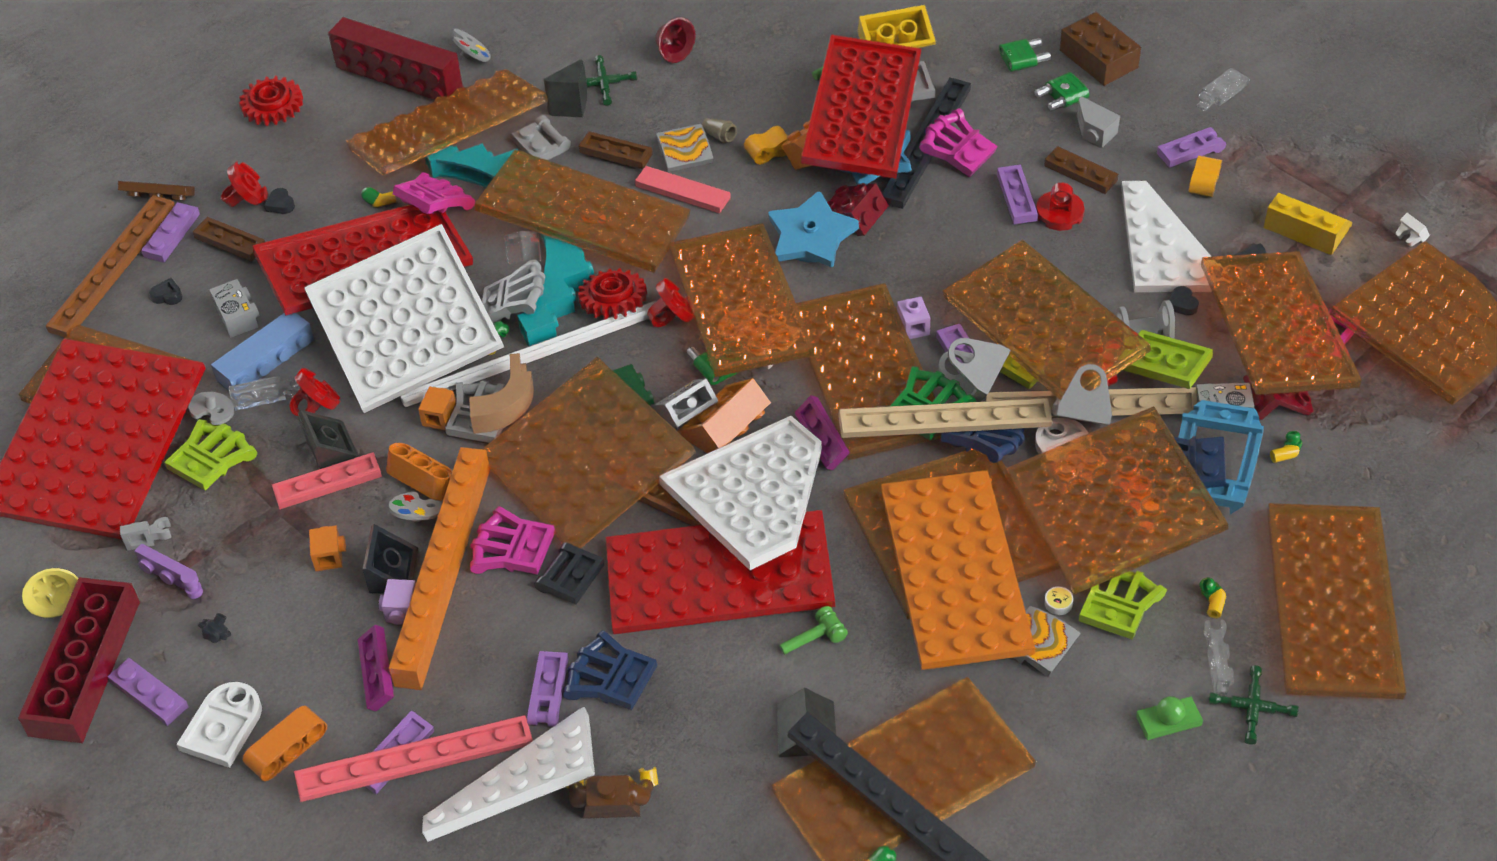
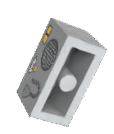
M238 279L209 289L216 310L230 338L258 328L256 317L260 316L254 302L249 303L252 300L247 287H241Z
M705 378L691 381L653 405L664 427L673 428L682 425L718 402V399Z
M1249 383L1196 385L1197 403L1205 400L1254 408Z

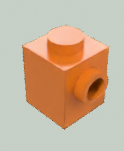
M429 386L418 409L422 426L446 430L445 428L456 406L453 390Z
M337 526L309 529L310 556L315 571L342 568V552H346V541L344 535L339 536Z

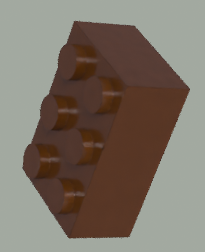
M1097 12L1061 30L1060 51L1103 86L1139 68L1141 46Z

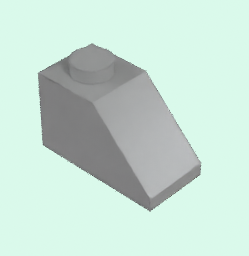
M1082 96L1079 98L1077 119L1082 138L1103 148L1118 134L1120 115Z

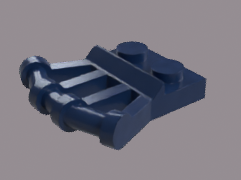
M1025 428L942 432L941 441L950 443L955 447L964 446L966 447V452L975 449L987 455L990 462L997 463L1003 459V456L1007 454L1012 455L1018 450V447L1025 440L1023 434Z
M1165 431L1157 432L1155 436L1156 443L1152 451L1148 453V463L1151 464V467L1148 468V477L1156 486L1155 492L1159 499H1167L1190 489L1226 486L1224 436L1196 439V436H1193L1190 439H1183L1171 436ZM1165 447L1184 450L1180 452L1163 453ZM1179 463H1188V464H1189V466H1181V467H1169V468H1163V467H1161V465H1168V464H1179ZM1185 478L1172 484L1165 482V480Z
M602 630L596 634L597 638L586 647L579 649L577 652L578 658L568 667V685L564 687L563 696L568 700H577L580 697L600 698L605 703L611 702L632 710L657 668V660L622 647L607 632ZM603 647L609 648L618 658L616 659L597 651ZM593 662L611 670L608 674H605L586 665ZM585 678L601 684V686L579 685V680Z

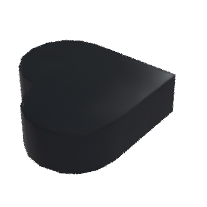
M276 188L270 193L264 207L267 212L287 214L295 209V204L285 188Z
M172 278L153 286L149 290L151 300L156 304L166 303L168 305H175L183 297L180 288Z
M1179 286L1173 290L1169 301L1172 303L1174 312L1194 315L1198 311L1199 301L1196 297L1192 296L1193 293L1190 288Z

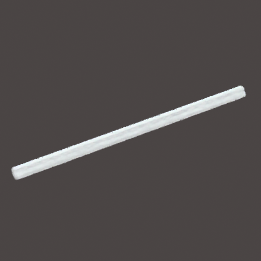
M656 301L645 304L643 307H637L635 313L627 311V317L618 314L617 319H614L612 316L606 320L603 319L510 354L520 353L521 363L527 364L649 319L647 315L648 309ZM507 354L427 383L400 396L404 407H409L422 402L429 386L455 390L456 383L463 382V385L472 384L510 370V356Z

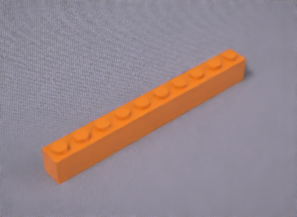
M460 447L390 662L389 671L394 687L422 690L490 472L486 450Z

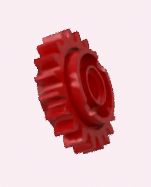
M277 76L273 79L265 77L263 81L257 79V84H248L250 90L243 89L244 95L239 96V105L243 116L248 117L249 122L255 120L256 125H259L262 121H264L265 126H268L271 121L275 125L281 120L287 122L286 117L294 118L293 112H300L299 106H303V95L299 84H295L294 80L287 82L286 77H283L281 80H278Z
M611 268L607 272L598 271L599 275H589L590 281L583 280V286H579L578 298L581 309H586V314L594 312V318L603 315L605 320L612 316L614 319H617L618 314L627 317V311L635 313L636 307H643L642 302L647 300L646 284H644V278H639L638 273L631 275V270H627L625 273L622 272L621 268L617 271H612Z

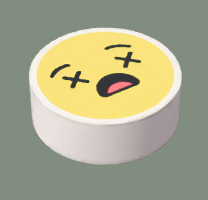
M1053 587L1045 595V607L1050 613L1055 615L1067 614L1073 606V595L1064 587Z

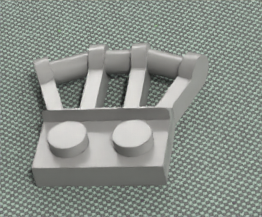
M535 259L530 260L511 275L484 287L482 303L492 323L500 321L503 317L509 320L512 313H534L536 302L543 295V284L545 282V274L541 272L539 261Z
M483 380L480 383L463 385V382L456 383L457 404L445 428L446 434L496 444L503 428L474 434L470 419V406L464 405V397L467 394H475L474 396L490 395L500 391L506 385L500 383L497 386L491 385L488 381Z

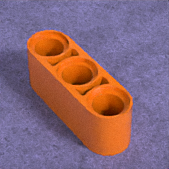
M394 443L389 446L386 472L390 476L433 500L441 501L444 499L453 472L452 469L405 443Z
M300 706L250 746L243 756V763L263 781L271 780L320 740L327 730V724L308 706Z

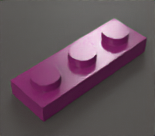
M810 395L794 413L800 424L821 441L820 459L827 469L834 470L850 452L818 397Z
M373 625L358 638V647L367 709L376 712L390 701L394 694L389 671L390 665L384 627Z

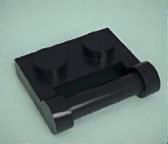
M565 542L558 549L559 554L544 575L536 579L534 587L541 593L548 592L577 605L605 563L604 558ZM567 560H571L556 582L553 581Z

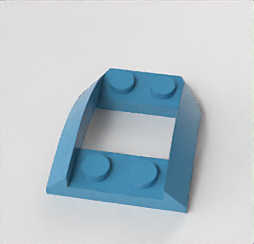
M1201 400L1194 405V409L1191 412L1183 413L1179 438L1190 439L1196 436L1198 426L1247 434V443L1236 481L1226 479V486L1190 489L1169 499L1175 505L1179 498L1229 507L1231 515L1244 506L1255 471L1264 426L1261 425L1255 408ZM1175 449V452L1184 451V450ZM1188 463L1170 464V467L1189 466ZM1185 478L1166 480V483L1172 484Z

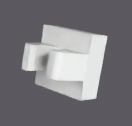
M1406 213L1400 219L1401 224L1396 231V235L1401 239L1404 235L1411 234L1406 240L1408 246L1412 247L1420 241L1424 242L1430 236L1426 226L1410 214Z

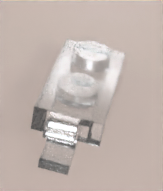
M1230 68L1202 89V92L1198 95V98L1202 99V101L1196 107L1205 111L1213 103L1221 106L1248 86L1250 78Z
M279 375L229 386V394L236 411L286 400L285 394L293 397L299 391L300 386L295 381V376L281 380Z
M1221 620L1219 630H1214L1210 627V622L1205 621L1203 632L1208 642L1207 654L1214 693L1227 697L1229 685L1234 684L1233 668H1228L1227 663L1230 657L1229 645L1223 641L1227 625L1224 620Z

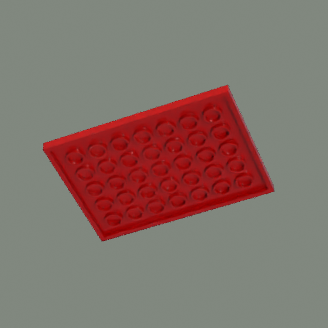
M64 339L0 462V517L122 539L120 526L135 522L206 369L204 363Z

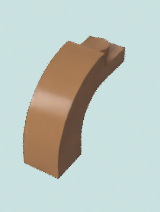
M520 353L509 354L510 379L504 388L490 395L469 397L470 419L474 434L504 428L518 420L529 408L534 395V385L531 371H527L526 363H521Z

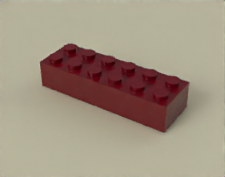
M342 17L328 32L336 68L446 104H450L463 89L458 56L455 52Z
M78 578L18 717L28 737L75 743L84 742L109 680L108 676L112 673L140 604L132 583Z

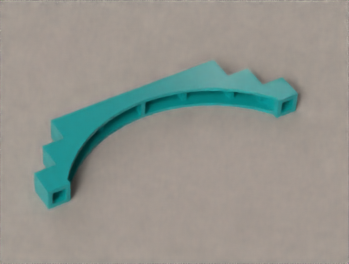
M448 138L423 146L425 164L433 178L439 176L453 178L487 188L516 205L537 228L546 248L544 292L538 298L533 314L524 312L517 315L520 333L528 347L557 337L556 328L559 327L557 318L575 312L574 301L577 300L575 292L579 291V286H583V280L590 281L589 275H594V269L590 261L586 262L582 247L580 245L576 246L572 231H567L562 215L557 214L553 200H548L544 185H539L536 172L530 170L527 157H522L518 149L493 156L491 151L486 150L483 143L459 151L457 146H452Z

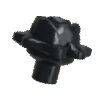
M216 613L214 619H203L202 622H199L198 626L202 629L203 638L212 643L227 640L231 636V632L224 625L226 616Z

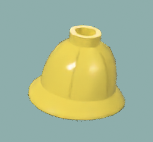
M61 568L40 571L26 582L22 592L23 604L29 612L39 617L53 618L62 616L78 577L74 573Z

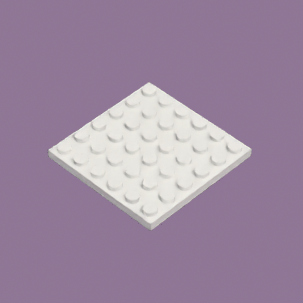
M442 224L304 287L364 413L504 347Z

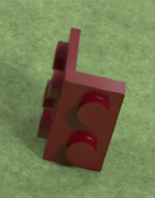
M861 183L854 186L843 185L835 191V195L827 202L833 212L859 221V229L855 231L857 236H865L889 206L876 183Z
M1263 359L1243 377L1244 383L1250 384L1254 408L1260 420H1263L1279 405L1308 416L1313 413L1305 378L1300 372Z

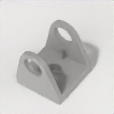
M1169 300L1161 303L1156 317L1129 320L1126 308L1124 306L1117 307L1111 321L1110 331L1113 340L1120 339L1124 347L1123 350L1118 351L1120 358L1141 330L1170 338L1175 337V315L1172 303Z
M959 338L941 356L938 364L939 371L947 379L959 381L960 386L967 394H971L976 399V402H981L988 395L1011 350L999 344ZM965 344L973 350V353L954 349L958 345ZM955 356L960 358L963 363L959 362ZM947 358L960 374L952 375L945 369V360Z
M1087 364L1073 369L1053 404L1051 416L1110 425L1112 411L1107 377L1104 370L1094 364ZM1084 371L1091 373L1094 377V385L1089 391L1085 390L1080 384V377Z

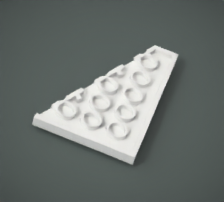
M1122 181L1121 191L1134 292H1173L1179 286L1188 287L1192 292H1232L1233 281L1148 182Z
M585 707L565 718L424 815L423 834L427 842L595 775L589 715Z

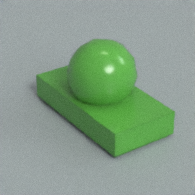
M1174 696L1165 697L1160 700L1157 706L1138 710L1136 713V718L1147 740L1202 726L1203 719L1192 696L1178 699Z

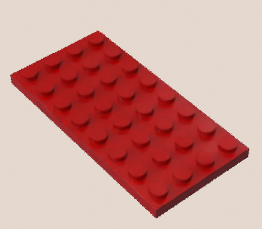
M831 35L801 156V164L896 179L922 48Z
M412 204L252 245L253 253L285 316L314 308L304 287L441 224L463 266L473 265L471 253L446 212L434 211L431 214L423 213Z
M822 510L805 512L795 549L752 570H749L703 525L606 537L613 634L814 610L825 606L836 607Z

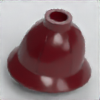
M682 17L671 19L662 25L656 33L655 42L663 59L670 63H678L684 60L693 49L696 38L695 28L691 21Z

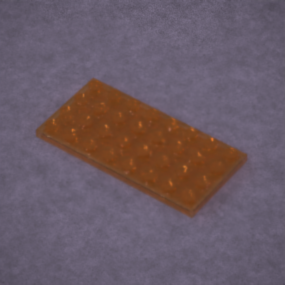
M500 70L490 78L479 79L474 85L455 90V93L449 97H438L435 99V102L429 105L418 106L411 113L400 114L388 123L377 124L368 132L357 133L352 139L347 140V144L352 152L384 176L548 102V98L545 92L509 70Z
M516 149L475 202V211L655 273L685 225L691 210Z
M763 223L669 243L673 261L715 377L815 355L814 346Z
M1023 239L943 290L944 298L996 344L1010 349L1009 355L1060 400L1080 367L1087 364L1097 365L1104 370L1108 380L1151 351L1150 343ZM1086 370L1080 377V384L1087 391H1092L1101 382L1100 375L1094 370Z
M1300 252L1202 257V270L1256 395L1360 388L1362 379Z
M885 283L790 304L792 319L799 332L800 339L834 426L840 436L839 409L890 407L906 388L912 366L923 370ZM917 380L913 392L917 394L927 381ZM933 392L926 398L931 402L935 399ZM936 433L931 440L919 434L842 438L850 452L847 455V459L852 460L940 439L942 433Z
M1269 503L1267 515L1286 695L1404 699L1406 687L1380 507Z
M968 677L847 743L941 821L1033 769L1036 764V760ZM816 760L772 784L773 793L821 861H866L878 847L888 846L889 849H893L911 839Z

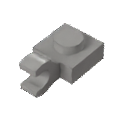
M168 517L159 518L150 526L148 521L136 522L120 526V535L127 551L137 549L141 543L148 547L154 546V540H167L171 538L169 528L163 529L171 527Z

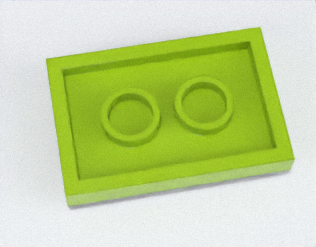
M1141 330L1118 360V369L1190 389L1213 358V349Z

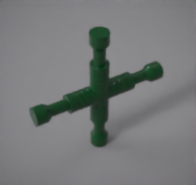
M597 55L595 63L598 65V76L586 78L587 87L600 85L601 93L604 96L603 104L609 106L612 104V98L609 96V84L620 83L622 80H637L636 71H632L623 75L619 73L607 75L606 68L603 66L604 58L602 55Z
M1257 665L1250 667L1252 680L1251 684H1249L1248 698L1233 695L1232 697H1225L1214 692H1210L1209 704L1223 703L1229 704L1230 707L1247 709L1246 724L1248 725V731L1245 734V743L1250 745L1257 742L1255 726L1258 725L1259 711L1273 714L1275 712L1286 713L1292 717H1297L1298 715L1297 705L1283 706L1277 705L1276 702L1260 700L1261 686L1259 685V678L1262 675V668Z

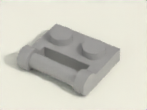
M545 115L539 116L534 123L511 133L512 141L536 166L567 151L571 146V141L567 137L562 136L550 124V120ZM545 131L556 143L551 145L540 132Z

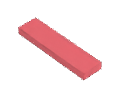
M645 166L635 180V186L719 214L730 200V192L649 166Z
M373 452L272 484V488L279 509H283L380 478L382 474Z

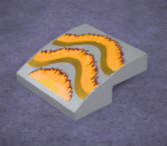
M701 124L656 133L661 155L664 157L668 172L713 163L714 158Z
M1029 606L1026 610V615L1035 645V654L1013 658L1020 664L1026 660L1048 677L1081 633L1057 617Z

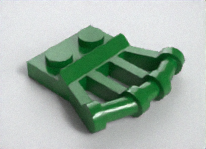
M912 366L906 388L890 407L944 404L951 395H955L958 399L953 403L976 402V399L963 390L959 381L947 379L942 372L919 370V367ZM917 380L927 381L917 394L913 392ZM936 387L944 388L933 402L926 399ZM924 433L919 435L925 437L928 440H931L936 433Z

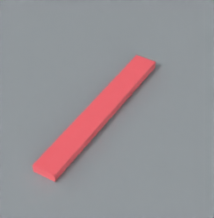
M524 715L294 771L300 802L522 748L531 743L533 739L526 716Z

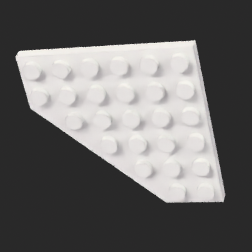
M789 416L660 475L659 484L749 570H752L797 547L822 450V443L796 419Z

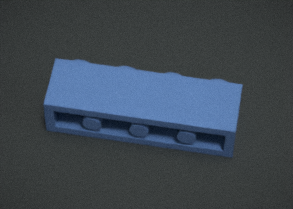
M283 313L211 364L216 381L234 396L238 395L314 341L310 323L297 313L286 316Z

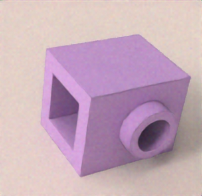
M922 297L898 301L897 320L905 340L930 335L931 318Z
M387 580L385 593L380 595L379 610L383 611L386 623L403 624L416 586L415 580Z

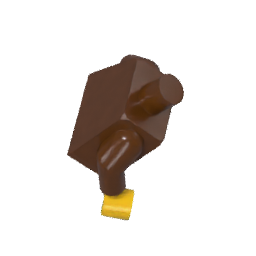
M656 767L644 771V768L639 769V784L628 775L590 776L586 778L585 784L584 779L566 786L569 789L570 803L576 808L583 807L584 819L640 817V806L649 802L653 787L658 785Z

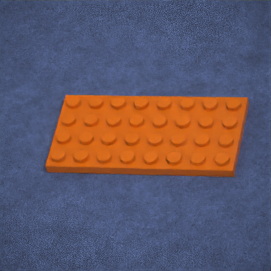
M988 470L881 484V493L921 670L1035 654L1032 633Z

